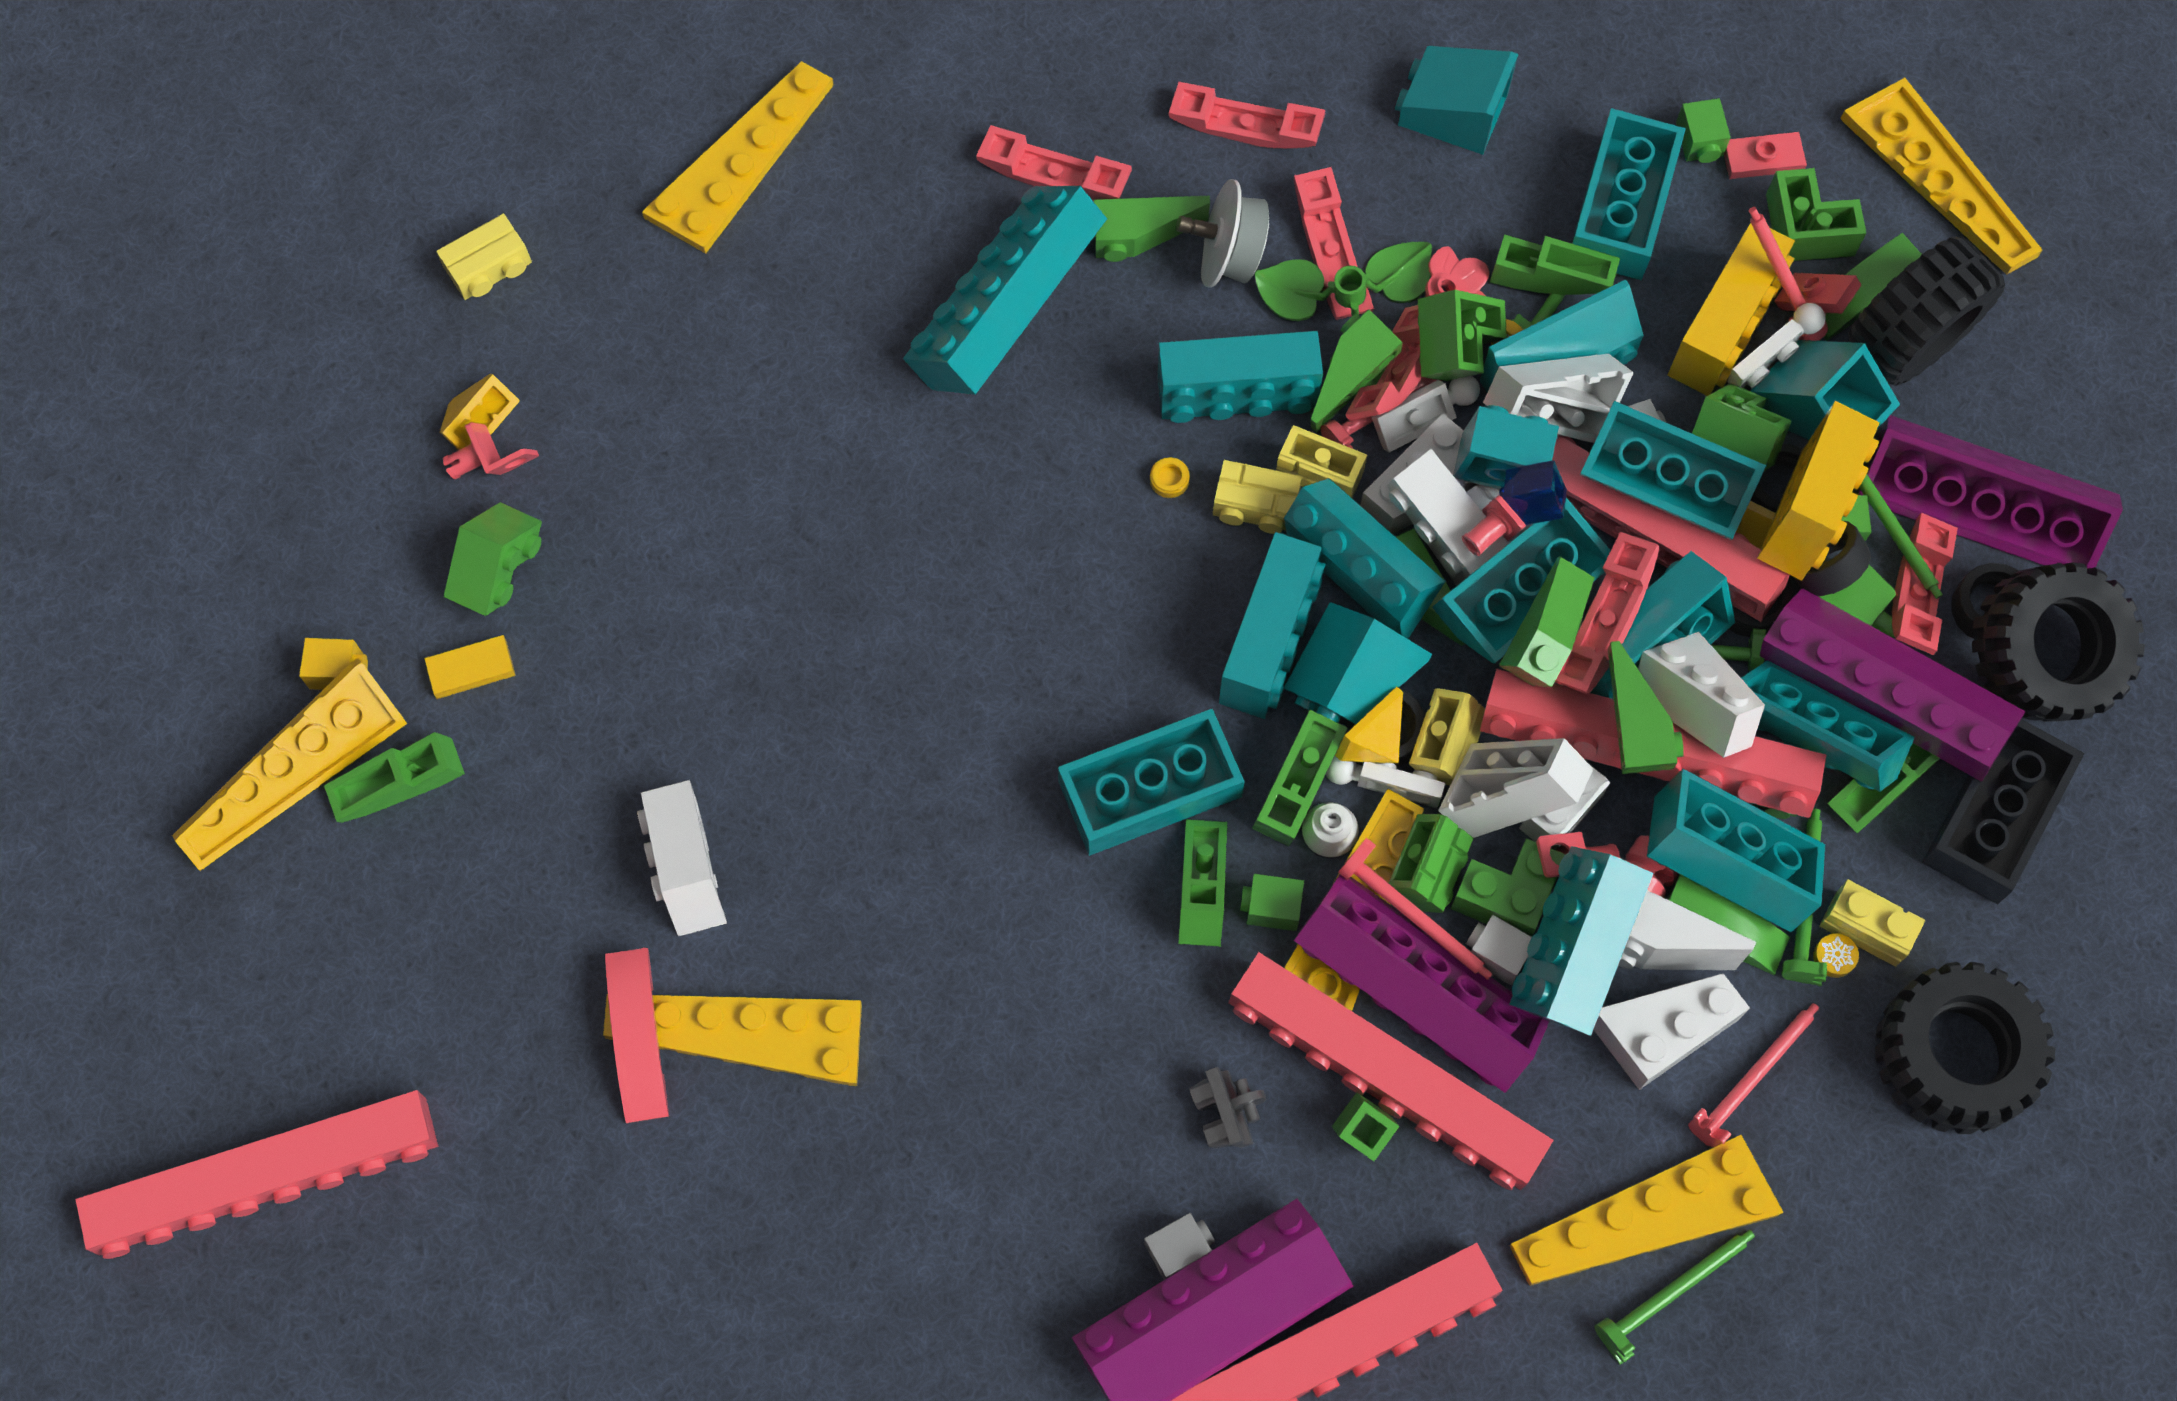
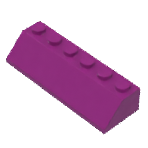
M1892 415L1884 422L1877 439L1879 444L1868 464L1867 475L1892 512L1914 520L1922 512L1957 527V535L2044 566L2074 562L2085 564L2087 569L2096 567L2123 511L2120 494ZM1859 490L1858 495H1864L1862 491Z
M1804 588L1783 608L1762 642L1759 656L1784 668L1914 736V744L1981 782L2025 714L2024 710Z
M1339 874L1294 939L1310 957L1323 961L1334 969L1343 981L1359 987L1370 995L1378 1006L1391 1010L1406 1021L1407 1025L1414 1032L1427 1036L1442 1047V1050L1450 1058L1460 1060L1474 1070L1483 1082L1496 1086L1504 1093L1534 1059L1550 1022L1509 1005L1513 996L1510 990L1492 977L1487 980L1478 972L1474 974L1401 912L1352 877L1347 881Z
M1295 1199L1079 1332L1072 1339L1085 1366L1108 1401H1171L1349 1290L1353 1285L1318 1224L1300 1201Z

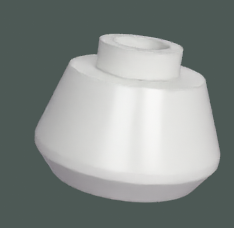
M1333 802L1322 803L1313 807L1306 814L1302 824V835L1305 843L1313 852L1324 857H1338L1347 853L1355 845L1359 834L1358 822L1354 814L1345 806Z

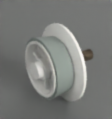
M1230 179L1220 190L1208 222L1179 216L1176 231L1187 234L1191 233V235L1205 238L1201 278L1204 286L1214 287L1222 275L1241 283H1247L1251 279L1260 263L1267 241L1269 228L1268 203L1265 199L1241 197L1239 182Z

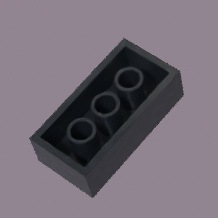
M2021 719L1983 781L1981 782L1968 775L1922 863L1998 905L2014 890L2085 753Z

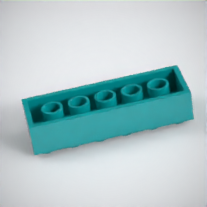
M1034 186L1023 195L1022 203L1014 214L1005 219L1000 225V232L991 244L980 251L977 257L978 261L972 269L957 281L955 285L956 290L945 303L935 310L933 320L927 328L912 340L911 348L903 360L930 389L976 395L1107 220L1106 216L1081 186Z

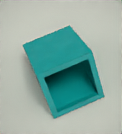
M1427 46L1422 60L1415 58L1411 66L1408 80L1412 81L1409 90L1402 88L1395 106V110L1400 112L1398 126L1483 155L1508 96L1518 54L1511 51Z
M1798 340L1796 344L1799 346V349L1785 362L1781 363L1778 361L1769 370V374L1750 390L1767 398L1763 409L1792 420L1788 431L1808 440L1834 401L1880 422L1878 428L1900 405L1865 343Z
M1330 602L1284 689L1298 696L1294 703L1307 711L1312 710L1337 723L1343 718L1357 724L1393 689L1399 688L1429 662L1432 654L1376 619Z

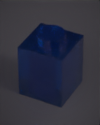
M1554 460L1506 470L1505 485L1500 488L1499 495L1515 511L1525 525L1564 518L1567 489Z

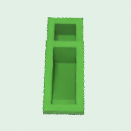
M1903 233L1882 246L1845 274L1856 275L1861 283V287L1842 314L1826 313L1828 331L1823 337L1826 341L1858 320L1860 313L1864 308L1868 307L1871 300L1894 277H1897L1904 271V268L1920 258L1922 254Z
M1504 234L1490 283L1538 293L1562 295L1597 294L1613 286L1620 258L1545 236L1542 245Z
M434 732L401 751L390 748L327 783L324 787L336 822L343 823L367 816L438 788L465 773L452 738Z
M1912 743L1898 778L1881 792L1859 785L1854 778L1827 804L1858 834L1930 770L1940 758Z
M1680 874L1674 882L1667 900L1755 941L1754 949L1743 962L1775 975L1790 937L1761 916Z

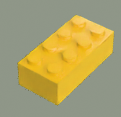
M1751 223L1684 336L1667 375L1706 396L1712 393L1716 385L1721 388L1725 386L1738 358H1741L1755 328H1758L1770 302L1776 297L1782 286ZM1770 228L1790 269L1795 258L1790 256L1789 253L1795 240Z
M1834 401L1801 451L1757 559L1801 581L1811 567L1817 570L1820 568L1829 551L1827 544L1836 545L1846 528L1847 523L1841 519L1842 516H1848L1857 500L1858 495L1852 491L1860 487L1869 468L1864 466L1863 463L1869 462L1879 444V441L1874 439V435L1880 422Z

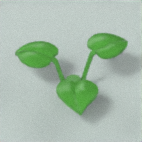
M1407 242L1382 249L1370 258L1365 273L1356 266H1345L1336 273L1334 282H1328V288L1324 292L1322 290L1325 281L1321 270L1314 263L1300 259L1284 261L1270 268L1257 270L1255 272L1256 285L1262 300L1268 308L1285 320L1301 321L1309 319L1316 311V300L1324 301L1332 293H1335V299L1341 306L1351 309L1352 316L1355 314L1359 315V305L1365 300L1366 287L1373 293H1379L1383 290L1386 298L1395 303H1408L1421 297L1431 276L1428 263L1431 259L1432 245L1428 242ZM1386 367L1366 386L1376 385Z

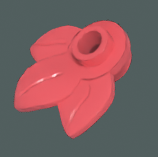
M1449 246L1440 248L1431 257L1428 263L1431 278L1425 286V297L1445 292L1443 289L1447 291L1459 290L1486 296L1480 291L1489 278V268L1486 263L1477 258H1464L1459 261Z

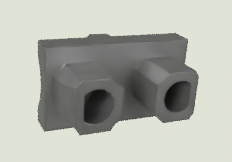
M1215 1067L1205 1071L1207 1079L1192 1086L1190 1093L1198 1110L1203 1111L1217 1105L1221 1119L1203 1126L1208 1146L1211 1148H1221L1232 1145L1243 1148L1254 1144L1243 1110L1248 1123L1260 1120L1256 1105L1266 1100L1264 1091L1256 1090L1251 1092L1246 1078L1234 1082V1086L1228 1070L1220 1071L1219 1067Z

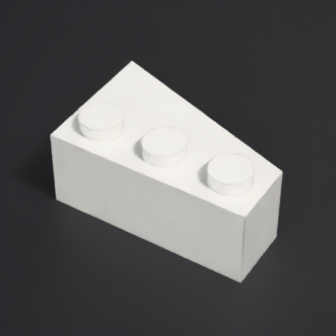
M1610 354L1499 366L1483 403L1486 406L1503 407L1508 410L1509 414L1521 417L1530 415L1542 417L1548 421V424L1559 426L1558 435L1595 443L1613 402L1620 403L1634 372Z
M1442 413L1363 492L1360 506L1392 534L1412 525L1413 523L1407 514L1401 512L1389 497L1391 491L1387 485L1395 476L1430 449L1434 451L1453 475L1464 430ZM1456 479L1466 492L1475 485H1478Z
M1432 449L1428 450L1400 472L1387 485L1391 491L1389 497L1393 504L1401 512L1407 514L1419 536L1427 543L1456 586L1508 545L1501 536L1486 548L1480 556L1474 555L1465 546L1462 536L1471 531L1486 516Z
M1699 632L1643 651L1638 670L1673 723L1723 758L1752 747L1765 704Z
M1565 738L1473 743L1470 745L1438 811L1456 823L1458 828L1463 829L1475 838L1578 803L1593 768Z
M690 780L642 792L644 809L637 811L643 835H650L651 842L644 843L649 867H656L658 874L650 877L656 901H665L677 935L682 936L726 924L725 913L716 889L718 884L715 874L713 875L706 835Z
M1719 974L1602 1007L1594 1026V1031L1640 1090L1737 1022L1750 1007L1726 976Z

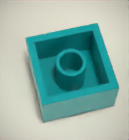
M1479 406L1462 433L1453 476L1456 479L1504 491L1514 482H1518L1532 496L1550 472L1559 426L1548 424L1546 419L1539 416L1521 417L1509 414L1508 410L1500 406Z

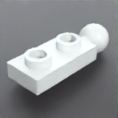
M1805 303L1799 306L1794 312L1793 319L1732 369L1727 382L1744 388L1747 384L1751 388L1758 385L1769 374L1770 371L1767 368L1777 359L1781 363L1785 362L1799 349L1796 343L1801 335L1815 334L1822 329L1826 319L1823 309L1815 303Z
M1472 376L1454 379L1450 382L1447 390L1446 384L1437 380L1411 393L1400 405L1389 412L1371 416L1383 449L1390 453L1417 439L1442 413L1450 420L1457 418L1453 405L1456 403L1460 406H1468L1474 403L1480 394L1478 381Z
M1335 755L1325 774L1331 782L1338 785L1347 784L1354 780L1358 781L1357 786L1384 794L1387 789H1390L1410 801L1434 808L1438 807L1445 786L1444 782L1437 781V777L1429 772L1415 770L1412 774L1397 770V766L1393 763L1364 762L1362 766L1352 761H1340Z

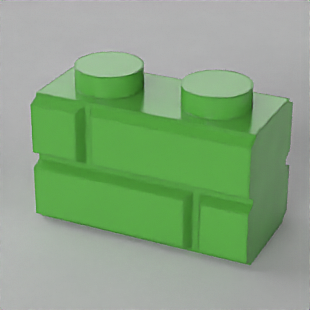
M1418 814L1389 884L1421 911L1443 913L1445 907L1453 898V887L1460 870L1468 861V850L1473 837L1463 829L1458 828V825L1447 816L1441 814Z

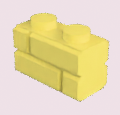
M504 213L436 251L442 266L464 300L472 296L481 297L487 294L492 289L493 284L506 277L515 278L525 271L526 266L532 263L525 244Z
M1293 425L1279 454L1276 471L1302 476V487L1330 478L1346 494L1353 498L1364 473L1367 454Z
M1224 460L1214 499L1213 515L1218 516L1222 522L1229 525L1237 526L1247 522L1259 525L1258 527L1262 531L1275 534V532L1281 533L1282 530L1286 531L1284 517L1300 492L1302 476Z
M1437 688L1434 689L1429 704L1431 707L1426 712L1409 765L1415 770L1435 775L1437 781L1444 782L1445 785H1451L1470 745L1478 742L1485 708L1478 704V701L1470 694Z
M1847 879L1836 891L1819 926L1833 934L1838 933L1849 937L1857 947L1896 967L1910 953L1924 925L1925 919L1909 911L1907 913L1903 912L1902 907Z

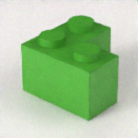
M1815 168L1776 171L1766 193L1769 215L1773 230L1795 240L1789 253L1790 256L1795 258L1794 261L1855 256L1866 235L1860 199L1821 202Z
M1451 290L1418 299L1421 377L1450 381L1484 373L1483 344L1507 338L1505 300L1459 290Z
M1730 383L1706 396L1692 434L1766 465L1764 469L1766 471L1775 465L1792 420L1763 409L1767 398Z
M500 502L461 525L444 597L484 616H487L500 606H505L513 593V585L510 584L513 571L526 560L534 558L541 546L539 532L542 521Z
M1526 838L1510 875L1471 859L1451 909L1485 924L1494 915L1532 937L1542 915L1544 903L1550 895L1557 877L1547 878L1544 876L1537 844ZM1550 849L1552 860L1560 865L1565 854Z

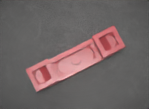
M1178 82L1169 110V118L1199 132L1259 147L1282 149L1316 146L1325 117L1324 109L1288 103L1285 111L1218 98L1215 94V88Z
M990 125L976 155L979 162L996 172L1032 186H1081L1093 202L1098 199H1119L1132 171L1130 165L1095 156L1092 163L1027 144L1025 135Z
M1331 167L1294 176V185L1308 246L1314 264L1317 265L1324 276L1325 284L1323 291L1328 288V282H1334L1335 275L1341 268L1345 266L1358 267L1340 210L1342 201ZM1367 287L1365 300L1359 305V314H1363L1367 310H1374ZM1332 293L1326 299L1335 320L1352 316L1350 308L1343 307L1336 301L1335 293Z
M1418 305L1405 308L1392 332L1402 341V351L1387 365L1376 385L1359 389L1345 414L1349 421L1389 412L1400 405L1420 382L1422 377Z
M1921 512L1916 519L1909 538L1939 582L1937 586L1941 590L1944 567L1953 558L1958 528ZM1903 555L1895 586L1896 596L1893 598V634L1896 640L1934 655L1937 652L1942 619L1936 617L1939 598L1936 599L1930 590L1927 591Z
M1623 532L1619 533L1603 566L1606 576L1576 635L1572 651L1555 683L1589 694L1609 668L1608 647L1610 642L1620 641L1623 644L1643 601L1660 548L1658 544Z
M648 948L605 954L612 1038L625 1122L632 1123L669 1117L652 994L653 982Z

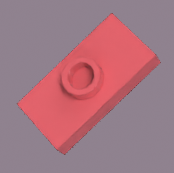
M1799 132L1730 139L1724 153L1729 179L1773 175L1776 171L1805 169L1807 166Z
M1793 273V277L1805 302L1819 305L1824 313L1842 314L1861 287V283L1856 275ZM1782 289L1774 300L1775 303L1782 310L1794 311L1784 289Z

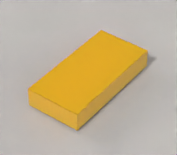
M504 635L424 658L436 699L516 676Z

